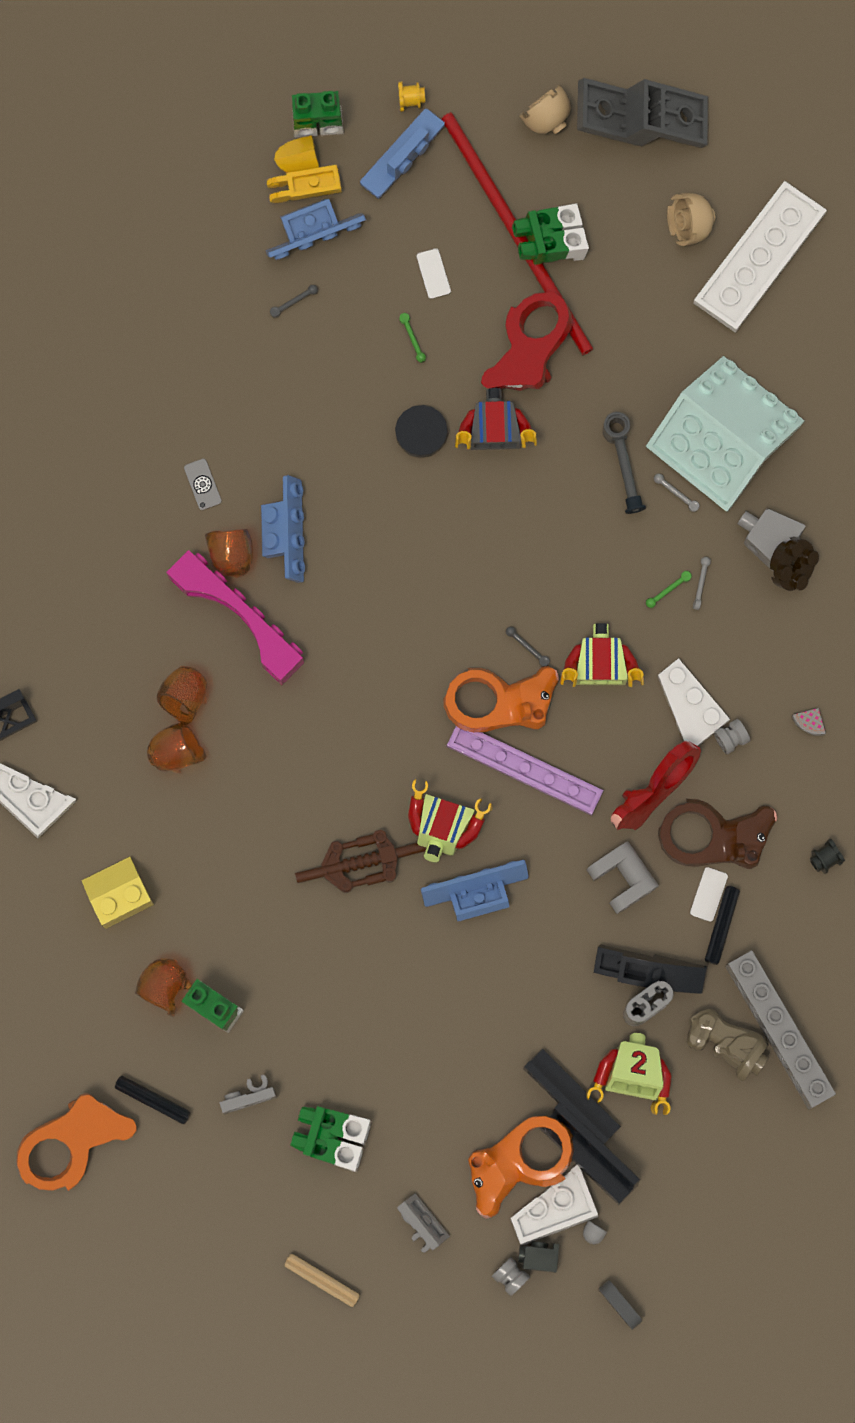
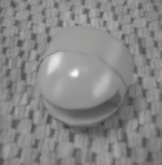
M591 1221L587 1222L583 1230L584 1239L590 1244L600 1243L607 1234L606 1231Z

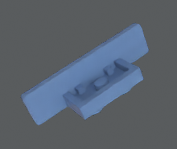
M424 109L360 180V185L376 198H381L399 176L405 174L410 169L417 156H421L427 150L429 143L443 129L444 122L430 110Z
M329 198L280 216L289 241L266 250V254L270 258L274 256L275 260L289 255V250L296 247L299 250L314 245L312 241L321 237L325 241L336 237L337 231L344 228L347 231L361 227L360 222L365 221L366 218L364 214L359 213L338 222Z
M286 475L283 476V501L261 505L262 557L274 558L284 556L285 578L300 583L304 581L305 564L303 562V547L305 543L303 537L304 513L302 510L303 486L300 479Z
M525 860L511 861L499 867L483 869L480 872L458 876L441 883H432L427 887L421 888L424 905L428 907L451 900L458 922L509 908L504 885L528 879L527 865Z

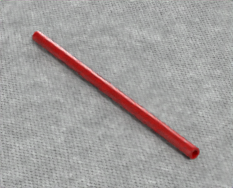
M447 113L441 120L444 122L445 127L518 247L519 243L528 242L526 236H514L512 225L516 218L453 113ZM533 259L525 260L545 293L547 291L556 293L563 299L544 265H534ZM572 314V326L569 334L583 356L590 353L593 347Z

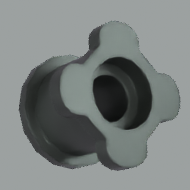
M832 839L827 840L825 846L819 850L811 851L812 857L810 862L817 872L822 871L826 874L829 868L836 864L840 866L845 861Z

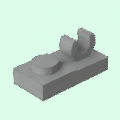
M261 1075L263 1083L259 1088L253 1087L251 1079L247 1080V1087L250 1091L254 1092L252 1094L241 1095L240 1091L225 1095V1101L220 1102L223 1114L277 1098L273 1087L266 1089L268 1086L267 1077Z
M416 1193L397 1207L404 1221L417 1231L412 1236V1240L415 1241L422 1237L426 1242V1245L421 1249L422 1252H426L430 1248L433 1251L450 1237Z

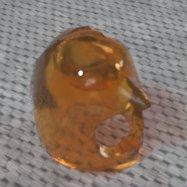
M247 529L227 532L213 531L205 534L212 565L220 574L239 578L250 570L253 559V546Z
M180 666L168 675L160 685L157 693V702L179 723L188 725L196 716L201 703L206 704L207 680L197 669L189 666ZM183 705L189 714L181 711L180 706Z
M185 723L173 724L162 729L151 739L147 749V758L151 765L164 772L173 771L181 773L180 769L198 764L207 757L195 734Z
M161 958L150 963L142 972L137 982L135 994L147 1002L168 1011L167 1015L174 1018L178 1011L174 1003L178 990H189L192 984L186 977V971L177 964L176 960Z

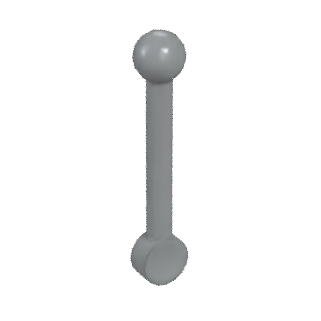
M662 474L654 476L655 483L662 484L689 505L688 508L691 512H696L699 509L697 501L689 500L665 481Z
M708 557L701 559L702 569L696 598L693 603V609L699 610L701 606V595L707 567L711 564V560Z

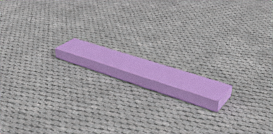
M456 726L447 744L448 748L591 816L604 791L482 732H468Z

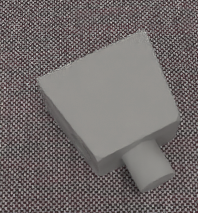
M766 509L759 519L745 511L737 523L750 532L745 539L744 545L768 568H770V561L777 546L781 542L787 543L789 540H792L790 537H800L806 527L802 523L770 509Z

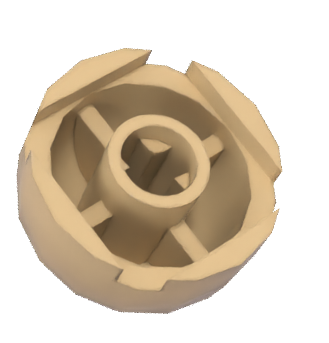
M561 85L556 86V93L551 89L529 106L530 110L527 111L528 115L524 111L519 115L520 119L531 131L538 134H546L553 131L556 134L567 126L565 120L570 115L571 104Z
M680 193L672 196L671 200H674L673 206H668L667 222L671 235L676 234L679 239L676 243L681 246H688L706 239L715 221V212L709 202L703 196L695 193Z

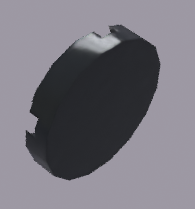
M425 405L412 406L405 410L398 418L395 428L399 446L410 456L418 458L434 455L444 446L448 434L447 424L442 414L433 407Z

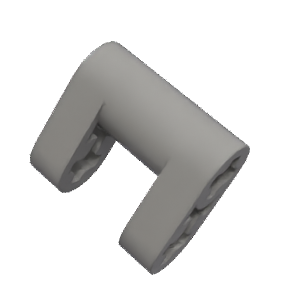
M629 841L620 845L586 869L595 881L617 867L631 888L609 903L616 914L621 913L659 887Z
M658 981L632 998L623 1011L625 1022L633 1027L640 1026L662 1011L672 1000L673 990L671 986L666 982ZM662 992L664 997L657 999L650 1006L648 1001L653 998L655 993L659 994ZM640 1008V1016L638 1014L634 1016L632 1014L633 1009L637 1010Z

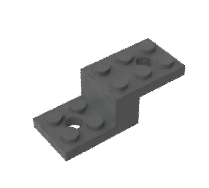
M582 78L578 81L577 130L641 147L661 137L702 148L707 145L708 96L646 79L628 89ZM599 104L605 109V115L600 112ZM680 111L687 117V122L681 118Z

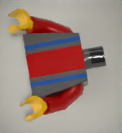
M490 388L486 390V402H477L475 409L468 411L460 424L459 432L456 434L455 448H458L459 444L464 443L467 445L468 450L520 449L521 445L522 448H526L525 443L530 441L534 443V446H537L536 432L532 430L529 421L522 411L514 408L512 401H502V390Z

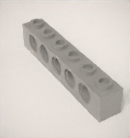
M751 950L728 963L726 966L728 973L808 1110L836 1095L753 951Z

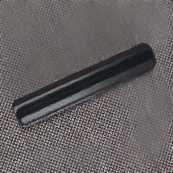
M727 886L725 888L705 956L707 963L717 965L720 962L740 890L736 887Z
M120 1076L115 1083V1089L181 1124H185L191 1113L189 1110L124 1076Z

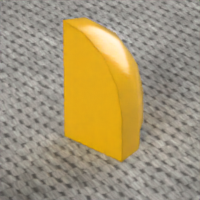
M312 135L289 141L282 145L275 153L274 160L276 164L286 173L319 168Z

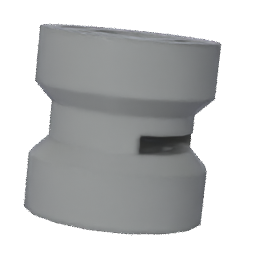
M739 719L730 722L729 728H720L714 731V736L726 755L733 752L738 744L743 746L750 742L749 734Z
M512 1257L492 1275L496 1282H501L505 1285V1291L510 1296L530 1278L525 1271L519 1270L517 1262Z

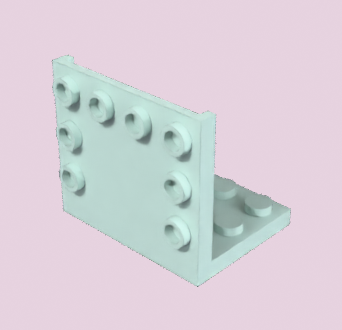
M723 356L682 391L646 447L728 512L764 461L801 427L804 420L798 416L796 411L779 401L773 393L768 392L759 385L753 377L748 376L739 369L733 361Z

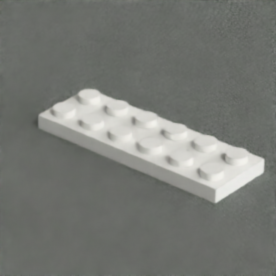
M784 181L694 299L693 303L736 333L826 214L827 210Z

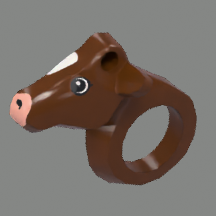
M686 799V804L676 806L665 816L658 830V838L662 850L677 864L699 867L718 863H734L741 867L752 869L759 864L768 835L777 821V814L772 807L761 806L752 814L726 821L707 802L699 799ZM687 813L703 817L710 825L712 832L709 846L695 854L679 850L673 844L670 836L673 821Z

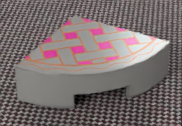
M819 708L792 715L796 726L813 736H823L826 734Z

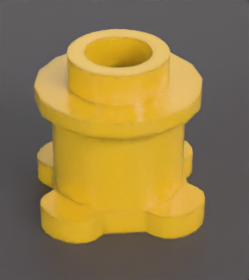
M398 82L400 112L404 111V107L418 106V109H420V103H425V87L419 88V82H416L417 85L403 86L402 82Z

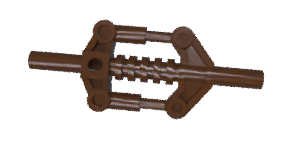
M377 830L374 834L359 837L355 841L343 844L339 841H334L321 864L322 867L295 873L297 884L324 877L341 892L349 893L353 887L365 884L369 886L385 881L391 883L396 879L397 859L425 852L426 847L414 843L394 848V845L387 838L383 830ZM376 844L379 850L378 853L373 851L370 855L365 853V856L357 855L358 858L353 856L350 857V860L345 858L340 862L344 849ZM378 863H382L383 872L367 875L364 879L351 882L343 875V872L350 873V870L357 871L358 868L362 870L366 866L370 868L372 867L371 865L378 866Z

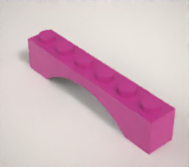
M188 550L166 572L168 578L185 595L215 601L237 614L250 628L257 640L263 668L278 683L283 685L304 664L303 657L301 656L303 654L302 650L293 642L289 645L282 638L284 634L277 626L273 624L270 627L263 620L265 616L258 608L254 606L251 609L244 603L246 598L236 588L232 591L225 585L227 580L217 570L214 573L206 567L209 563L199 553L194 555Z

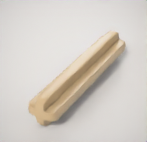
M290 1254L284 1264L286 1268L350 1307L355 1306L360 1297L357 1292L296 1255Z

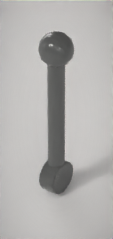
M312 284L308 287V290L280 307H272L270 309L271 316L273 318L279 317L283 310L310 294H316L318 287Z
M510 626L506 629L507 636L515 638L539 660L540 666L549 665L550 659L547 656H541L516 633L514 627Z

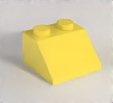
M131 857L82 880L95 913L105 929L154 905Z

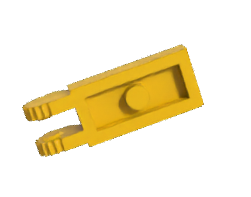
M337 165L289 172L286 175L267 180L268 188L284 187L287 184L289 190L271 194L269 196L271 203H282L290 199L293 201L342 192Z

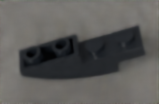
M600 944L597 949L593 973L618 978L617 982L646 988L655 982L663 981L671 986L673 992L702 994L708 966L657 954L652 957Z

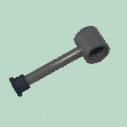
M613 412L605 418L603 436L608 442L615 444L627 494V499H625L627 509L625 513L633 514L645 510L646 506L642 504L641 496L637 494L625 444L630 429V420L621 412ZM613 423H619L624 430L620 433H614L610 430L609 426Z

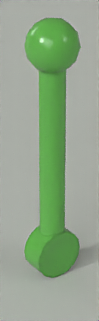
M402 313L399 319L405 325L417 353L416 360L424 362L426 355L421 352L409 324L410 316L407 313Z
M689 571L682 572L681 578L654 598H648L646 606L648 608L655 607L658 600L681 583L689 582L692 577Z

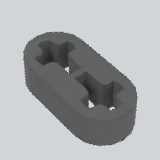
M610 1280L598 1288L632 1330L643 1322Z

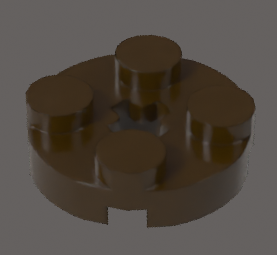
M790 537L792 540H789L787 543L781 542L772 555L770 569L774 570L775 578H771L773 583L780 588L789 591L796 589L801 591L808 585V580L819 561V554L817 551H814L812 544L807 540L799 537Z

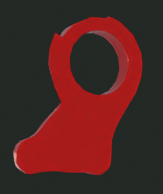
M550 291L535 293L524 299L516 308L511 306L506 317L505 326L512 347L494 367L484 372L481 383L485 388H507L522 391L528 388L540 389L544 382L549 383L551 375L546 368V363L565 340L572 326V314L564 299ZM544 306L557 309L558 322L551 333L541 338H531L525 335L524 323L532 311Z
M690 741L678 744L669 751L655 769L646 789L626 790L622 794L625 802L618 806L611 816V823L617 830L623 828L637 830L651 813L691 773L700 758L701 748Z

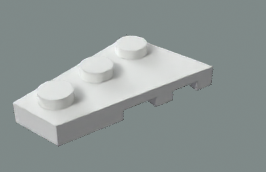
M679 658L658 674V680L668 705L672 710L683 741H690L699 746L712 736L714 731L730 721L729 717Z
M0 764V803L37 839L76 803L75 798L69 795L65 796L55 791L52 787L42 785L29 779L28 776Z
M578 1165L573 1167L564 1176L565 1180L551 1186L511 1218L521 1246L598 1217L597 1210Z

